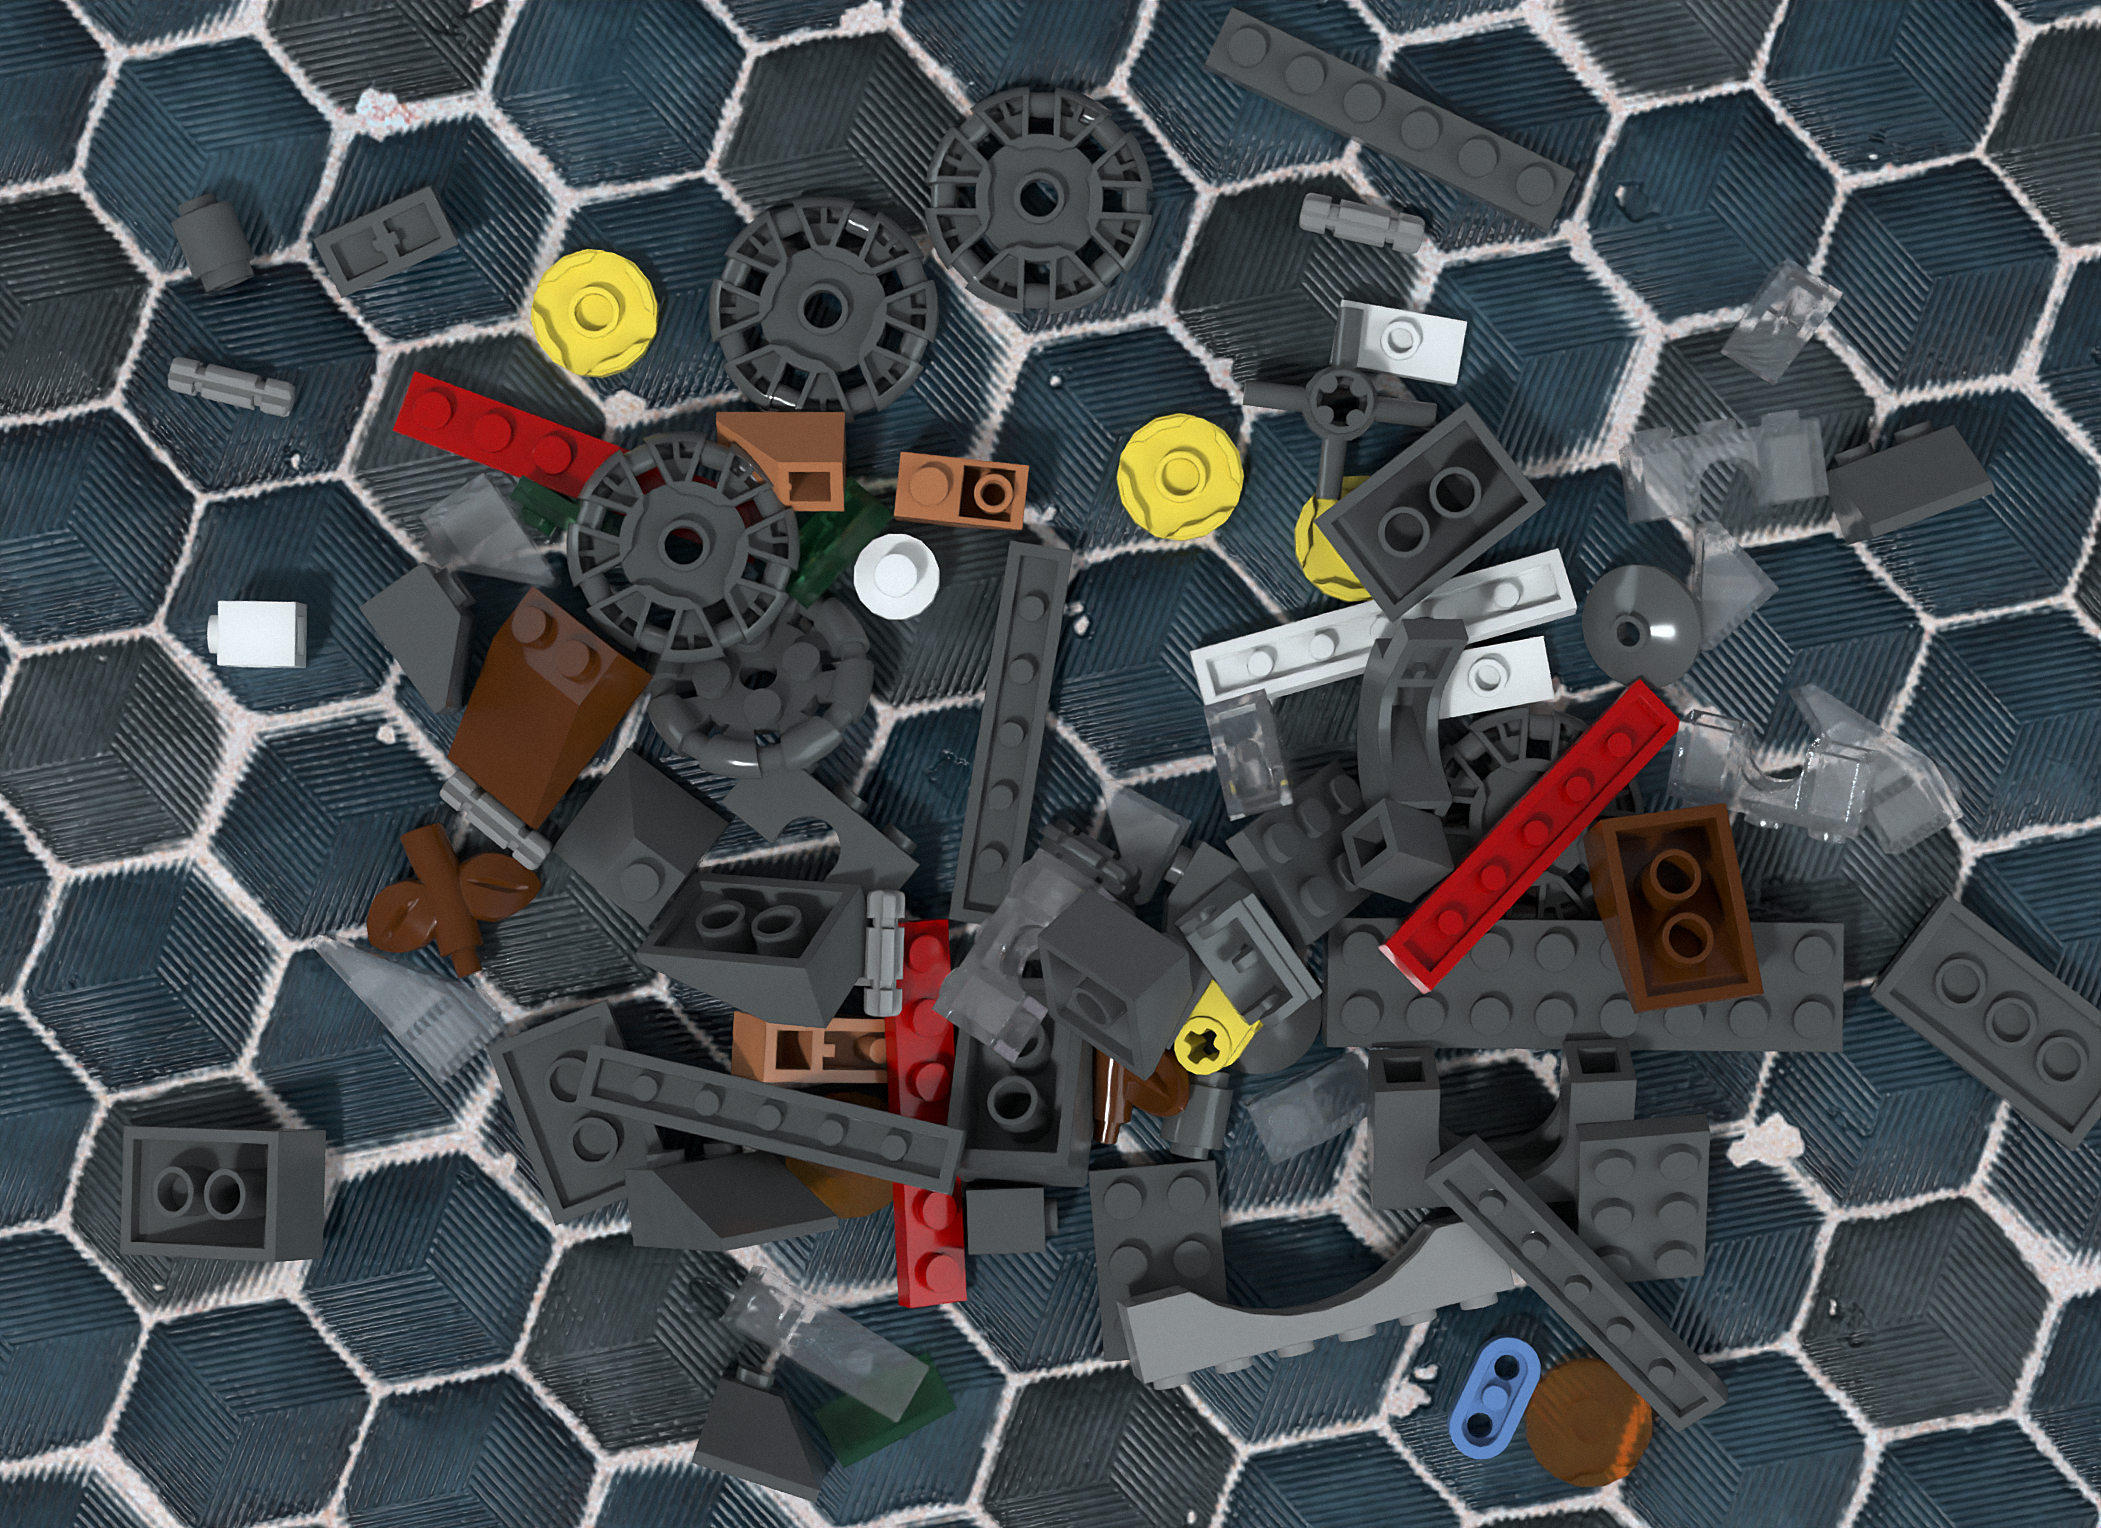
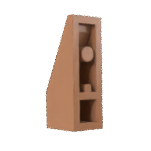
M734 1011L731 1075L760 1082L887 1083L884 1017L835 1014L827 1028L824 1029L773 1024L744 1011Z

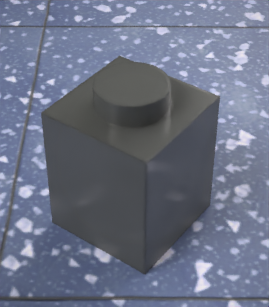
M1383 798L1341 832L1355 886L1412 903L1455 870L1440 816Z
M967 1184L969 1255L1046 1252L1045 1236L1058 1235L1057 1197H1044L1043 1185Z

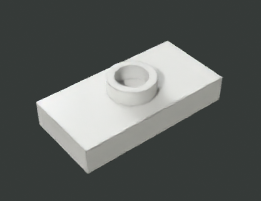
M1341 300L1339 307H1353L1364 310L1357 363L1358 370L1449 386L1457 384L1467 321ZM1333 341V346H1332V352H1331V358H1330V363H1329V365H1332V356H1333L1334 341Z
M1544 636L1463 650L1445 685L1440 703L1439 719L1554 699Z

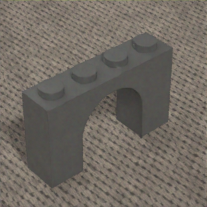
M1627 1038L1562 1041L1560 1092L1558 1102L1551 1115L1538 1128L1524 1136L1504 1142L1485 1143L1543 1202L1574 1201L1576 1125L1634 1120L1637 1079ZM1433 1047L1368 1050L1366 1169L1373 1210L1450 1207L1424 1182L1426 1166L1466 1140L1449 1131L1439 1121L1440 1084Z

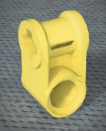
M1212 978L1175 1039L1174 1051L1178 1061L1186 1070L1195 1074L1208 1075L1233 1064L1241 1056L1263 1024L1260 1020L1250 1026L1243 1022ZM1213 1030L1217 1034L1213 1045L1219 1051L1207 1055L1203 1051L1207 1041L1201 1034Z

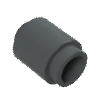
M210 193L178 206L181 217L172 221L171 226L194 281L201 280L207 294L232 287L254 276L249 263L254 259V256L230 200L217 202L214 193Z
M1218 1070L1208 1075L1195 1074L1188 1071L1190 1090L1185 1110L1175 1116L1163 1117L1160 1138L1172 1142L1170 1153L1207 1160L1209 1149L1222 1150L1234 1089L1228 1088L1230 1072Z

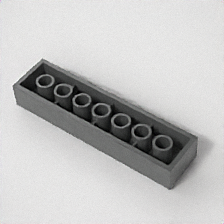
M1346 915L1322 935L1321 1042L1326 1047L1562 1049V1041L1627 1038L1630 1050L1843 1052L1844 923L1749 920L1764 994L1636 1014L1633 1012L1601 918H1500L1430 992L1425 994L1378 949L1382 942L1407 916Z

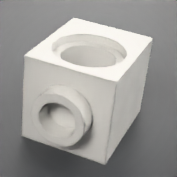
M218 601V615H210L208 621L207 640L209 652L217 653V665L306 668L307 605L298 602Z

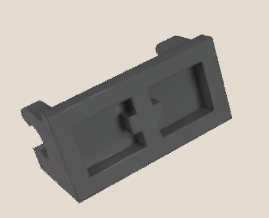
M434 182L326 231L313 239L341 298L459 244L456 238L458 234L455 226L450 222L445 213L441 196Z
M1231 879L1226 880L1173 923L1243 1022L1249 1026L1260 1020L1266 1029L1272 1028L1285 1020L1309 999L1314 1000L1322 993L1318 984L1254 893Z

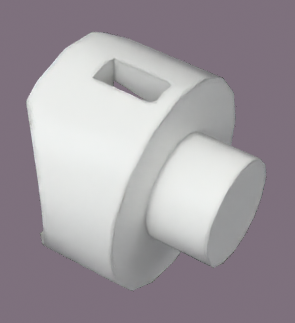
M887 534L872 540L860 552L854 566V586L861 602L873 614L887 620H907L920 615L934 602L940 588V570L932 551L921 540L907 534Z

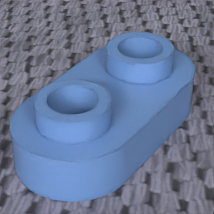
M1500 1334L1485 1341L1478 1349L1447 1417L1448 1434L1457 1449L1468 1457L1489 1459L1500 1454L1508 1446L1536 1388L1541 1372L1540 1361L1534 1349L1522 1338L1511 1334ZM1503 1355H1511L1517 1361L1515 1371L1506 1377L1497 1375L1494 1369L1497 1359ZM1475 1413H1485L1490 1419L1488 1429L1481 1434H1473L1467 1428L1469 1418Z

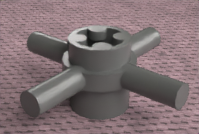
M1338 308L1332 365L1317 372L1305 387L1253 380L1245 381L1243 405L1302 412V417L1307 427L1322 439L1316 499L1341 500L1347 444L1362 436L1374 421L1431 429L1434 428L1436 403L1378 396L1372 381L1357 369L1364 310L1359 308ZM1350 387L1351 394L1358 398L1355 402V410L1347 414L1346 422L1334 421L1333 410L1329 406H1322L1323 394H1330L1335 389L1346 391Z

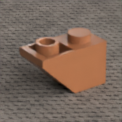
M845 412L716 413L717 443L730 447L731 443L734 442L743 448L774 485L772 487L773 491L787 509L793 507L794 511H844L847 465ZM755 471L752 473L759 486L766 483Z
M901 452L894 517L896 521L948 527L1022 531L1029 466Z

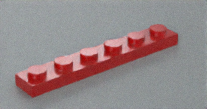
M414 371L392 430L398 434L577 499L592 473L608 457L619 449L622 454L631 451ZM657 467L635 477L644 495L657 487L666 485ZM695 474L692 479L694 482L708 485L714 489L718 485L717 482ZM754 500L735 507L746 529L763 521ZM607 510V511H609V512L618 514V515L623 516V517L626 516L625 514H622V513H619V512H616V511ZM681 528L670 533L703 546L699 535L690 529ZM748 556L747 563L754 565L756 558Z
M1640 678L1632 682L1454 867L1455 870L1448 874L1382 942L1378 949L1423 994L1430 992L1672 738L1684 723Z
M931 918L898 921V927H904L903 979H896V988H902V1011L899 1015L884 1017L889 1113L947 1126L955 1065L948 919ZM958 1176L956 1177L952 1196L892 1182L898 1305L907 1308H917L967 1301L961 1179Z

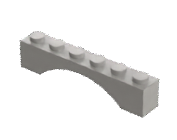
M1453 1214L1422 1222L1404 1247L1376 1273L1344 1292L1311 1304L1279 1309L1238 1307L1207 1299L1179 1285L1125 1298L1116 1302L1134 1376L1144 1384L1153 1382L1155 1390H1163L1191 1382L1190 1372L1215 1366L1216 1373L1224 1374L1249 1368L1254 1365L1252 1358L1254 1355L1274 1350L1277 1351L1279 1358L1305 1354L1315 1349L1314 1340L1338 1334L1339 1341L1341 1342L1363 1339L1376 1334L1375 1324L1397 1318H1399L1401 1326L1428 1322L1438 1317L1436 1308L1455 1303H1460L1461 1310L1486 1307L1498 1302L1497 1292L1515 1288L1510 1266L1458 1214Z

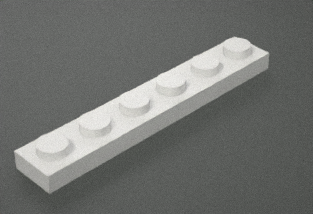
M1559 548L1450 578L1393 623L1375 600L1196 649L1190 651V659L1207 717L1363 674L1376 638H1393L1402 619H1415L1418 617L1463 619L1469 638L1467 644L1574 615L1576 614L1577 605Z

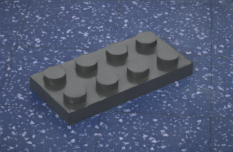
M1943 894L1866 995L2059 1144L2074 1152L2101 1117V1011L1952 896Z

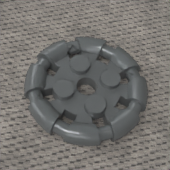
M1029 86L1012 88L983 99L971 107L970 110L973 114L957 129L951 126L941 139L933 154L925 182L926 186L931 187V208L924 210L926 224L932 244L946 269L949 270L954 267L968 282L965 289L977 298L992 306L1023 314V308L1049 309V315L1065 313L1088 305L1107 294L1106 286L1121 271L1127 275L1137 262L1145 247L1153 219L1152 215L1147 214V194L1154 191L1152 176L1143 150L1132 132L1129 131L1125 134L1110 118L1113 112L1098 101L1076 91L1055 87V92H1029ZM1029 118H1054V135H1028ZM991 133L1004 147L998 150L987 162L974 147ZM1091 136L1107 151L1093 165L1077 149L1078 146ZM1036 182L1050 185L1058 197L1056 208L1050 214L1042 217H1036L1027 213L1020 202L1023 190L1028 185ZM964 186L976 187V209L956 208L957 188ZM1103 190L1122 192V213L1102 212ZM984 235L988 238L991 246L1000 251L987 265L972 250V247ZM1090 238H1092L1104 253L1090 267H1087L1075 254L1082 251ZM1025 263L1035 265L1050 264V282L1024 283Z
M818 196L792 200L794 207L774 215H770L768 210L755 218L742 229L723 254L724 257L728 258L720 279H713L709 295L708 313L713 343L719 342L727 360L723 368L732 382L745 396L765 411L769 412L770 408L773 407L783 412H845V424L855 422L853 416L875 407L880 412L893 404L912 386L924 369L919 363L927 344L935 343L938 329L939 305L935 280L927 279L920 262L925 256L914 239L896 221L881 211L875 216L856 208L855 200L841 197ZM804 230L811 248L787 257L781 239ZM845 231L866 239L859 256L838 247ZM751 269L768 275L760 296L743 290ZM896 270L904 290L885 297L884 288L877 276ZM828 293L835 296L841 302V316L831 327H815L805 317L806 304L816 294ZM761 324L764 336L770 345L751 352L743 333ZM886 324L904 332L896 353L878 346L883 337ZM788 365L809 374L802 392L782 384V379ZM860 365L867 383L843 393L836 374L849 373Z
M694 431L657 433L644 437L643 441L645 444L625 454H622L619 449L608 457L586 481L577 499L582 501L576 522H569L566 538L568 569L573 587H581L591 606L586 609V612L598 627L623 647L633 652H636L637 647L661 654L660 661L697 663L710 661L725 656L723 653L724 649L742 640H745L747 644L751 643L774 622L783 610L790 595L784 592L791 571L797 572L799 567L800 535L793 507L787 509L778 499L772 489L774 487L772 482L757 462L743 448L734 442L731 443L730 447L706 440L707 433ZM698 464L722 472L716 489L692 481ZM657 467L666 485L657 487L644 495L635 477ZM755 471L766 483L759 486L752 473ZM754 500L763 521L746 529L735 507ZM607 510L626 515L619 537L600 531ZM681 528L690 529L701 538L703 551L695 562L686 565L673 562L666 554L665 540L674 530ZM748 556L767 563L760 584L741 578ZM621 564L625 578L632 586L613 594L603 574ZM724 598L732 613V617L711 627L702 609L710 608ZM651 603L663 609L676 611L670 630L646 623Z
M762 577L755 578V582L760 584ZM789 579L784 593L790 595L783 610L774 622L751 643L747 644L745 640H742L724 649L723 653L725 656L697 663L660 661L661 654L650 652L645 670L653 678L644 689L652 695V700L647 705V711L652 724L660 737L681 758L691 756L699 761L701 770L719 776L736 779H763L762 773L786 768L789 774L817 762L843 742L841 734L849 724H857L860 721L870 699L874 680V665L866 658V653L870 649V642L856 616L836 597L826 600L816 594L818 590L816 586ZM724 598L716 605L702 609L711 627L732 617V613ZM802 616L814 622L813 627L807 634L796 628ZM841 661L836 670L823 672L822 665ZM767 671L777 676L775 681L767 688L751 690L744 686L746 679L756 672ZM696 690L698 697L682 699L677 693ZM819 707L826 710L822 717L814 715ZM714 727L723 733L716 734L712 738L707 736ZM780 731L781 743L758 747L756 735Z
M1528 707L1511 708L1478 719L1467 726L1469 733L1456 744L1451 746L1449 743H1446L1440 751V757L1453 803L1469 804L1466 815V829L1447 828L1448 811L1441 822L1454 867L1591 724L1569 713L1554 709L1551 715L1529 713ZM1527 739L1548 740V760L1538 758L1526 759ZM1487 752L1499 767L1486 773L1481 781L1469 765L1483 753ZM1636 776L1598 815L1617 818L1645 814L1642 793ZM1597 817L1531 885L1537 886L1534 905L1513 904L1501 918H1594L1591 912L1597 908L1594 899L1591 880L1574 892L1563 877L1573 871L1579 863L1589 872L1582 836L1597 823Z

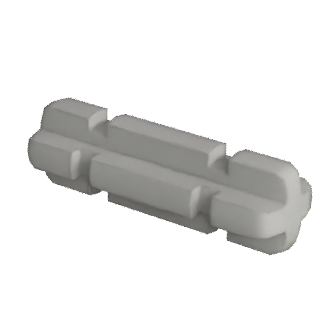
M1308 193L1303 200L1299 217V226L1303 230L1324 234L1326 228L1334 230L1333 237L1377 247H1383L1384 242L1392 243V250L1408 254L1417 253L1421 246L1425 230V222L1421 217L1400 213L1399 218L1390 217L1391 210L1341 199L1340 205L1331 203L1332 197L1316 193Z
M180 356L174 358L168 374V387L176 392L196 396L197 392H200L201 397L251 410H255L256 406H259L260 411L276 416H289L295 400V387L289 382L268 378L264 382L259 375L214 364H209L205 368L200 361Z
M464 771L455 772L443 785L439 793L441 798L456 811L463 809L467 812L465 818L502 849H507L508 847L514 851L512 857L529 870L537 869L551 853L552 843L537 830L530 832L525 828L527 824L489 792L483 793L480 791V785Z
M876 889L869 891L867 895V918H873V926H866L865 979H871V987H864V1011L872 1016L890 1017L899 1015L902 1011V988H896V979H903L904 927H898V918H905V895L898 890Z

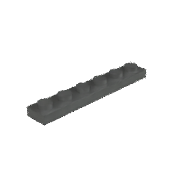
M1233 7L1203 69L1543 233L1549 230L1576 172Z
M1010 540L948 918L950 920L1012 929L1073 550Z
M592 1042L575 1103L576 1106L950 1196L953 1194L967 1132L964 1130Z
M1473 1134L1426 1166L1424 1182L1675 1431L1680 1432L1727 1403L1728 1386L1476 1134Z

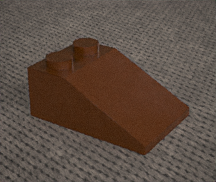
M532 586L492 640L447 758L526 824L537 830L653 676L567 608Z
M1726 803L1603 819L1582 836L1594 899L1634 1014L1764 994Z

